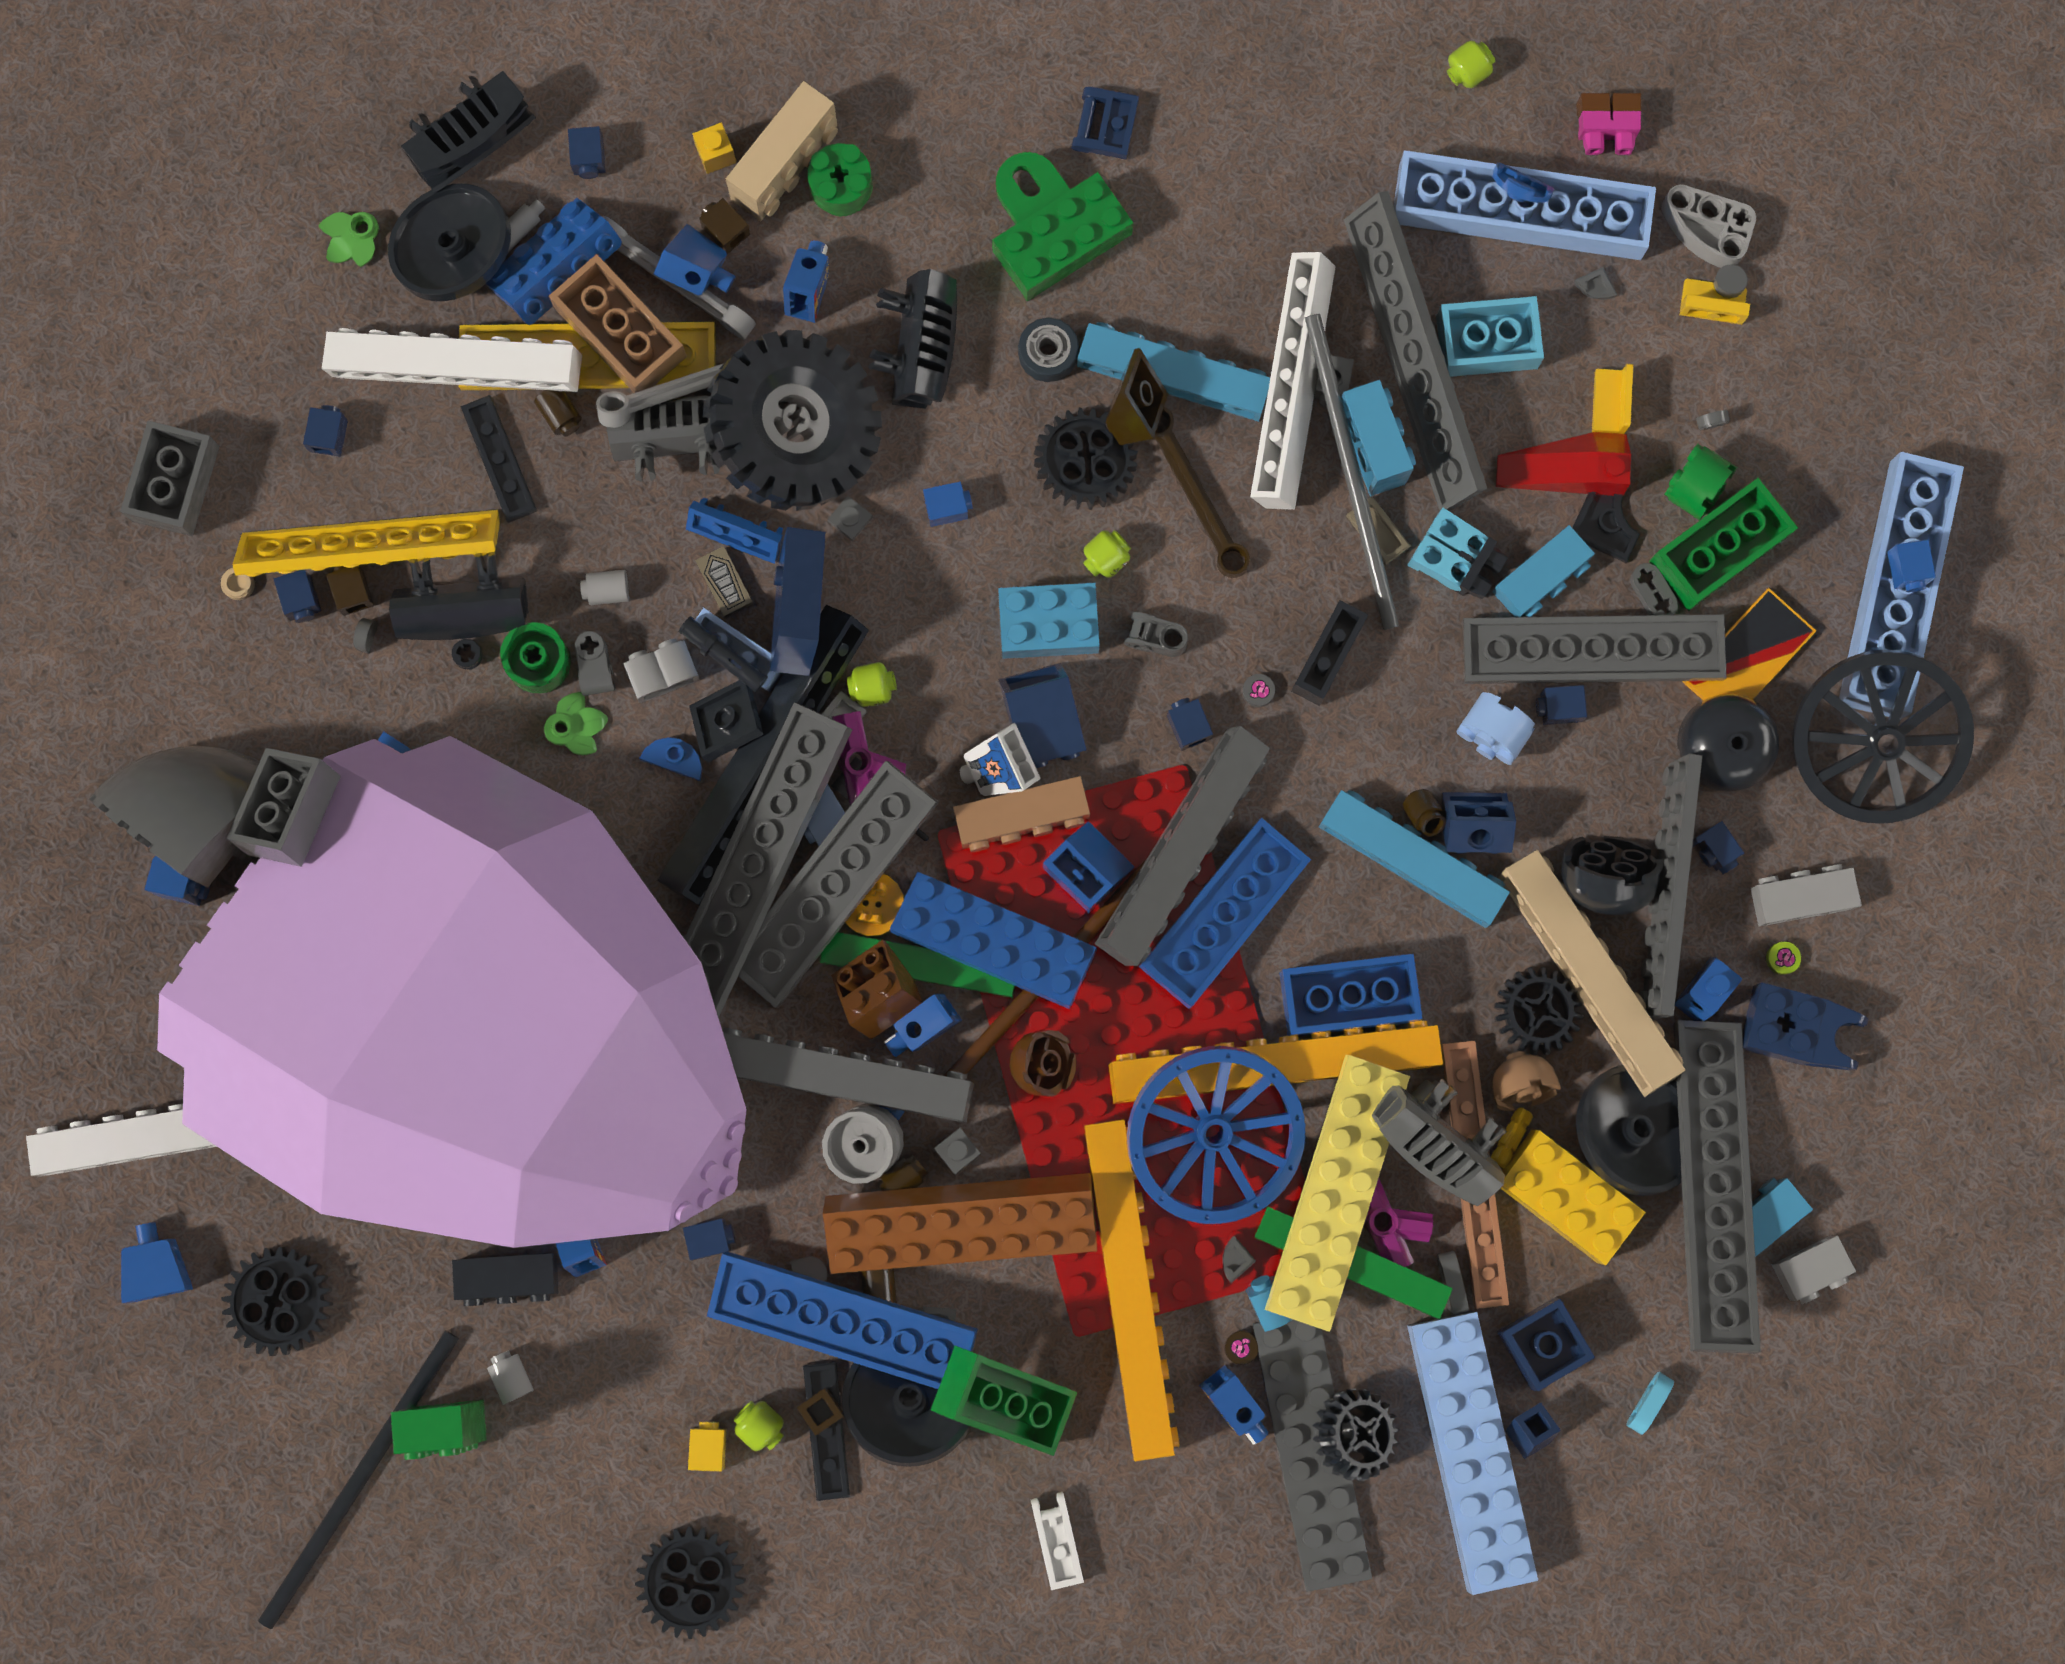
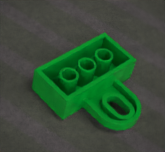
M1022 152L1009 157L997 172V197L1016 225L992 239V251L1027 302L1132 235L1133 221L1098 172L1070 189L1047 158L1032 152ZM1024 170L1032 176L1040 188V192L1036 196L1029 197L1022 192L1013 178L1017 171Z

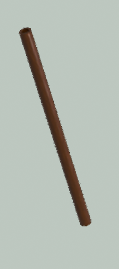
M1146 860L1128 877L1073 938L1089 944L1107 925ZM1023 990L948 1071L968 1074L1040 996Z

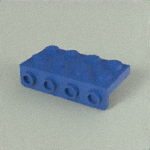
M576 198L574 201L567 203L561 209V212L549 223L543 224L537 233L526 243L518 246L486 285L510 306L526 324L532 325L553 307L549 298L552 292L596 254L605 261L621 246L622 240L606 219Z

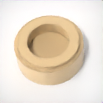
M233 568L228 569L221 578L222 591L234 600H243L249 597L255 587L253 577L247 575L235 576Z

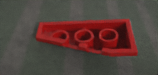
M1591 432L1500 454L1497 456L1496 487L1580 494L1596 492L1597 495L1614 496V494L1624 495L1630 485L1631 451L1627 434Z

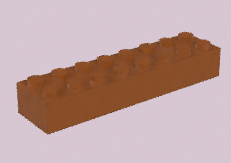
M1091 1173L825 1196L822 1213L831 1274L1097 1251Z

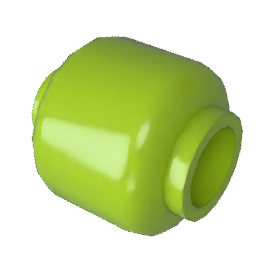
M1467 41L1449 55L1448 63L1450 68L1447 70V74L1456 86L1462 84L1466 88H1474L1493 73L1492 64L1495 63V58L1483 42Z
M1103 530L1085 545L1083 552L1087 559L1083 564L1095 577L1101 573L1103 576L1111 578L1129 562L1130 554L1128 551L1131 550V547L1117 531L1114 530L1110 533L1107 530Z
M880 662L857 666L853 669L852 676L847 677L851 700L857 701L863 708L888 703L891 699L892 691L897 690L894 672H887L886 667Z
M750 1401L734 1418L736 1423L735 1434L753 1451H760L765 1447L771 1450L784 1436L780 1432L784 1424L783 1418L765 1401L757 1403Z

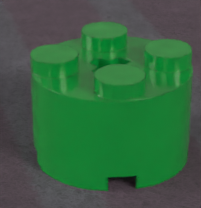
M842 143L825 146L812 155L808 167V182L815 204L835 216H848L860 211L869 200L873 189L871 168L866 156L856 145ZM842 177L844 182L838 183L836 178Z
M1697 444L1689 454L1688 462L1684 466L1683 471L1678 469L1670 480L1669 488L1664 495L1668 497L1670 502L1700 521L1723 493L1726 480L1728 478L1732 479L1738 467L1708 447H1702Z
M532 622L516 627L507 634L501 645L500 657L502 666L509 678L524 691L530 693L551 692L563 683L569 673L571 665L570 651L559 634L548 625ZM540 654L541 660L532 663L530 657H537Z

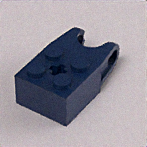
M1762 982L1754 985L1742 1032L1743 1050L1799 1065L1839 1070H1857L1859 1062L1841 1053L1836 1047L1835 1034L1841 1026H1867L1868 1018L1863 1014L1827 999ZM1784 1018L1788 1025L1787 1029L1783 1031L1782 1025L1777 1024V1020Z

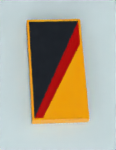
M1768 588L1725 633L1726 679L1724 681L1682 682L1703 701L1710 697L1724 694L1741 695L1753 700L1811 638L1816 630Z

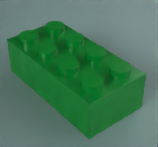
M1757 478L1659 550L1649 562L1659 569L1670 589L1689 612L1786 540L1798 527L1761 480Z
M954 1346L931 1411L1054 1456L1077 1392Z
M484 1400L416 1406L391 1412L394 1454H404V1460L426 1458L438 1453L439 1457L459 1455L460 1453L477 1449L479 1442L487 1440Z

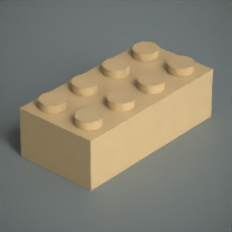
M803 81L725 178L731 200L759 221H762L766 215L771 217L780 205L779 198L785 191L789 193L796 187L800 179L798 174L804 167H809L812 155L818 151L823 143L829 144L836 136L838 128H836L837 119L834 102Z

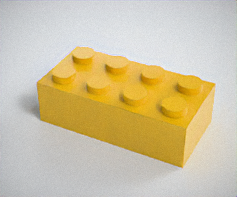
M1531 1130L1514 1152L1509 1164L1502 1168L1505 1178L1504 1185L1500 1189L1598 1264L1605 1266L1608 1264L1646 1213L1540 1130Z

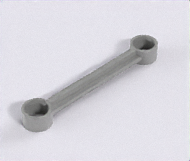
M602 216L609 222L622 240V244L617 250L654 275L653 273L660 257L630 237L612 219ZM657 277L713 316L725 329L734 333V335L742 340L746 339L756 325L755 321L740 308L728 305L708 290L703 295H696Z
M723 364L627 396L617 391L606 392L599 396L596 401L599 422L606 427H620L629 421L632 412L708 388L713 377L721 371L720 367ZM611 408H620L619 410L608 411Z

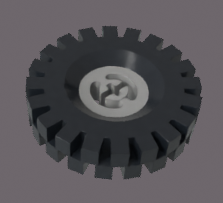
M786 330L779 336L777 331L761 335L756 341L751 340L720 367L721 371L713 377L707 390L711 393V396L704 401L703 417L710 418V423L704 427L706 443H715L717 450L711 456L718 469L726 465L731 471L726 479L736 489L743 485L749 489L746 497L759 504L770 500L771 508L786 511L792 506H796V511L808 510L818 504L822 506L834 500L858 483L857 480L867 473L873 463L869 458L878 452L881 438L874 434L875 431L882 427L881 411L872 410L871 405L878 401L874 386L864 388L861 380L867 376V373L859 362L850 367L845 362L850 353L838 344L832 349L827 348L828 338L812 333L807 338H803L802 330ZM779 402L792 403L785 409H780L778 406ZM797 435H802L804 438V442L789 441Z

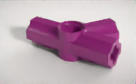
M861 711L832 716V720L853 729L838 760L839 768L844 775L850 806L885 761H889L905 774V763L868 750ZM854 752L858 753L862 758V766L857 771L852 769L849 764V758Z
M1378 1178L1364 1225L1367 1231L1370 1232L1379 1256L1407 1267L1414 1263L1405 1239L1429 1242L1433 1229V1214L1391 1208L1381 1181ZM1379 1212L1385 1213L1388 1217V1225L1381 1231L1377 1230L1374 1226V1217Z

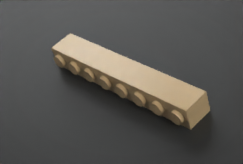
M1536 850L1507 867L1498 878L1505 883L1504 887L1510 891V896L1564 977L1570 979L1569 984L1572 989H1578L1576 995L1583 1002L1584 1007L1643 1096L1646 1097L1682 1074L1685 1068L1683 1067L1681 1055L1676 1049L1670 1048L1664 1039L1665 1034L1662 1027L1657 1021H1652L1646 1012V1005L1642 997L1632 991L1627 983V976L1623 969L1615 965L1609 957V950L1605 942L1601 938H1597L1591 930V924L1587 915L1576 908L1563 883L1560 884L1554 875V868L1550 860L1545 856L1542 857L1540 852Z

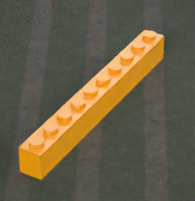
M1427 1021L1408 1023V1029L1396 1030L1395 1024L1376 1026V1032L1363 1033V1028L1343 1030L1344 1036L1331 1037V1031L1311 1034L1312 1039L1299 1041L1298 1035L1279 1037V1043L1267 1044L1266 1039H1255L1246 1041L1247 1047H1239L1240 1049L1255 1053L1270 1062L1286 1077L1290 1084L1338 1078L1345 1055H1352L1397 1072L1443 1065L1438 1025L1428 1026ZM1234 1042L1220 1043L1214 1046L1234 1047ZM1201 1046L1181 1048L1182 1054L1201 1048ZM1157 1050L1149 1052V1058L1136 1059V1053L1117 1055V1061L1109 1064L1113 1104L1134 1102L1148 1079L1164 1064L1181 1054L1169 1055V1050ZM1220 1062L1203 1064L1187 1070L1198 1094L1214 1092ZM1232 1063L1226 1091L1248 1089L1263 1075L1252 1068ZM1175 1077L1161 1090L1155 1099L1187 1096L1178 1077Z
M1125 1120L1085 1125L1084 1129L1133 1460L1141 1461L1175 1456L1174 1447H1180L1177 1426L1170 1427L1169 1414L1175 1413L1172 1393L1165 1394L1164 1380L1169 1379L1167 1359L1160 1360L1158 1347L1164 1346L1162 1326H1155L1154 1313L1159 1312L1157 1292L1150 1293L1148 1279H1154L1152 1259H1145L1143 1247L1149 1245L1147 1226H1140L1139 1213L1144 1212L1142 1192L1135 1193L1134 1180L1137 1177L1132 1169L1128 1155V1127L1125 1126Z

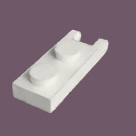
M1059 1492L1056 1495L1059 1507L1040 1511V1504L1037 1498L1030 1499L1051 1590L1084 1583L1063 1492Z

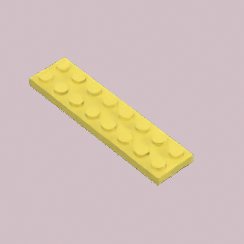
M1345 1055L1266 1303V1311L1330 1332L1389 1146V1142L1379 1130L1380 1127L1373 1119L1372 1114L1392 1086L1400 1085L1406 1090L1410 1076L1352 1055Z

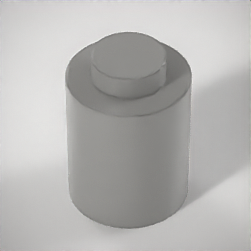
M626 570L586 573V580L580 581L582 599H588L589 605L629 602Z
M508 1350L491 1358L493 1365L489 1366L487 1370L503 1405L534 1391L518 1354L511 1356Z

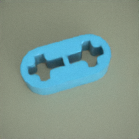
M1657 1372L1630 1415L1626 1425L1640 1435H1643L1652 1424L1671 1392L1674 1380L1661 1372Z

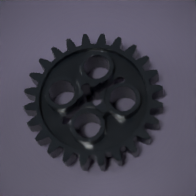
M1079 408L1077 416L1074 417L1067 410L1064 421L1056 415L1053 421L1054 427L1046 424L1044 428L1046 435L1039 434L1037 442L1040 445L1035 446L1034 455L1038 456V458L1034 460V467L1041 469L1037 472V479H1046L1043 485L1044 490L1054 488L1053 499L1058 498L1060 495L1064 496V506L1069 504L1071 500H1074L1077 510L1081 507L1082 502H1086L1089 510H1092L1094 501H1098L1104 508L1107 497L1116 502L1118 498L1117 491L1125 494L1128 487L1126 483L1133 482L1134 475L1131 472L1136 471L1138 463L1132 460L1136 459L1138 451L1130 449L1134 443L1119 445L1105 423L1108 415L1107 412L1098 418L1096 417L1095 408H1092L1089 416H1085L1083 409ZM1081 433H1084L1086 436L1087 459L1090 460L1088 468L1090 485L1086 484L1085 459L1081 457L1083 450ZM1097 437L1103 438L1107 445L1098 447L1094 445L1092 440ZM1070 441L1076 447L1074 449H1065L1060 443ZM1105 468L1111 475L1102 477L1096 473V470ZM1066 471H1074L1079 475V478L1069 479L1064 473Z
M278 1247L276 1255H274L271 1248H264V1258L258 1252L251 1253L252 1264L246 1260H241L240 1265L243 1271L230 1272L236 1281L235 1283L224 1284V1287L232 1292L231 1296L221 1297L222 1301L230 1303V1308L222 1311V1314L232 1315L233 1319L226 1324V1327L238 1328V1331L233 1336L234 1339L246 1337L244 1348H250L256 1343V1354H262L266 1347H268L269 1356H276L280 1347L283 1355H289L291 1345L297 1351L303 1350L302 1339L313 1343L315 1339L311 1332L324 1331L318 1322L319 1320L330 1319V1316L323 1312V1307L333 1305V1302L324 1300V1295L332 1292V1288H322L321 1284L328 1279V1276L316 1275L321 1267L320 1264L308 1266L311 1258L310 1255H304L298 1260L299 1250L292 1249L287 1256L285 1247ZM266 1271L271 1272L274 1277V1283L268 1290L263 1288L260 1282L262 1274ZM287 1272L289 1277L282 1288L283 1276ZM297 1281L302 1282L306 1289L305 1295L300 1300H297L292 1295V1287ZM279 1295V1299L283 1301L282 1307H275V1304L270 1302L271 1297ZM254 1303L259 1304L263 1311L262 1317L257 1322L253 1321L249 1315V1310ZM286 1313L290 1314L294 1319V1326L289 1332L284 1331L280 1324L281 1318ZM272 1316L271 1328L267 1330L266 1324Z
M688 1526L684 1536L679 1528H675L673 1531L674 1539L672 1540L667 1534H662L661 1541L663 1546L655 1542L651 1543L650 1547L654 1555L644 1553L641 1558L648 1565L647 1567H638L636 1570L644 1575V1579L635 1582V1586L644 1588L645 1591L636 1598L637 1600H647L648 1605L644 1607L642 1612L648 1613L653 1611L655 1615L650 1623L654 1624L661 1619L664 1622L661 1631L663 1633L670 1626L675 1627L674 1636L678 1638L683 1629L687 1631L689 1639L693 1638L695 1629H699L700 1634L705 1637L708 1632V1625L715 1631H718L720 1629L719 1618L726 1622L731 1620L726 1610L737 1611L739 1605L733 1601V1598L744 1596V1592L736 1588L737 1585L743 1584L746 1581V1578L736 1576V1572L740 1571L744 1564H734L732 1561L739 1554L738 1551L728 1554L726 1549L730 1541L727 1540L721 1545L717 1543L719 1538L718 1532L712 1535L711 1538H707L706 1527H703L699 1534L695 1535L693 1527ZM680 1552L686 1557L687 1565L685 1569L676 1570L671 1566L670 1556L672 1553ZM712 1560L719 1565L720 1573L718 1577L709 1578L705 1576L702 1570L705 1561ZM665 1572L682 1579L687 1578L689 1574H693L694 1581L717 1585L720 1590L716 1592L705 1587L694 1586L689 1591L686 1589L687 1584L685 1582L667 1580L662 1578L661 1574ZM672 1586L677 1590L678 1600L676 1603L669 1604L663 1600L661 1596L663 1587ZM705 1594L710 1598L711 1608L709 1611L701 1612L695 1607L694 1598L696 1595Z

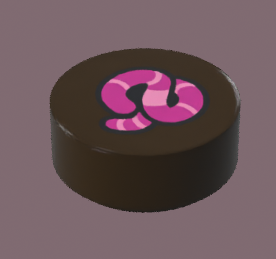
M1237 1331L1226 1339L1224 1345L1225 1354L1231 1362L1238 1365H1246L1256 1358L1258 1343L1250 1333Z

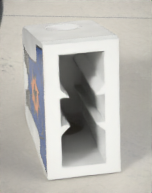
M1015 723L966 752L964 759L967 765L960 768L962 781L966 784L975 782L979 792L984 796L1021 792L1041 779Z

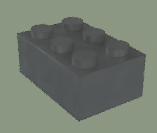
M148 420L120 512L132 522L193 537L220 446L209 435Z
M266 748L226 839L247 855L302 867L341 776L319 758Z

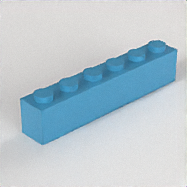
M1106 323L1088 324L1078 355L1077 367L1121 380L1134 349L1140 348L1169 395L1259 422L1270 384V377H1267L1265 372L1250 368L1248 371L1236 367L1235 363L1225 359H1219L1218 362L1207 359L1199 351L1188 350L1184 352L1177 350L1173 344L1166 341L1154 343L1145 340L1143 335L1136 332L1121 333L1115 331L1113 326Z
M1343 790L1339 792L1320 823L1319 828L1484 928L1491 925L1510 891L1504 888L1505 883L1492 875H1488L1486 878L1476 871L1477 866L1464 858H1460L1458 861L1448 855L1444 845L1436 841H1432L1430 844L1420 838L1421 833L1408 824H1404L1402 827L1392 821L1393 816L1380 807H1376L1374 810L1364 804L1365 799L1351 790H1348L1347 793Z

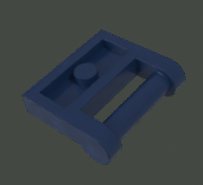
M1085 87L1082 93L1084 104L1077 137L1073 138L1071 149L1127 160L1139 96L1095 87ZM1096 103H1105L1098 140L1089 139Z

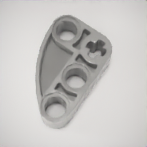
M1687 185L1672 187L1661 205L1663 216L1674 234L1690 251L1701 259L1721 268L1725 265H1738L1744 257L1756 223V214L1751 206ZM1671 200H1680L1685 208L1675 207ZM1702 209L1711 210L1715 217L1709 218L1705 216ZM1735 218L1742 220L1740 224L1742 226L1736 224L1737 219ZM1723 247L1732 248L1736 256L1727 255Z

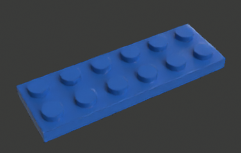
M1260 818L1139 967L1190 1009L1311 859L1263 818Z
M920 872L916 873L890 927V932L1068 1009L1071 1008L1097 951L1095 946Z

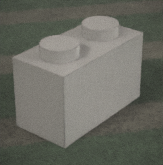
M1838 1235L1828 1236L1771 1264L1790 1301L1800 1300L1801 1304L1819 1297L1818 1290L1829 1286L1831 1289H1835L1848 1283L1849 1279L1847 1276L1856 1272Z

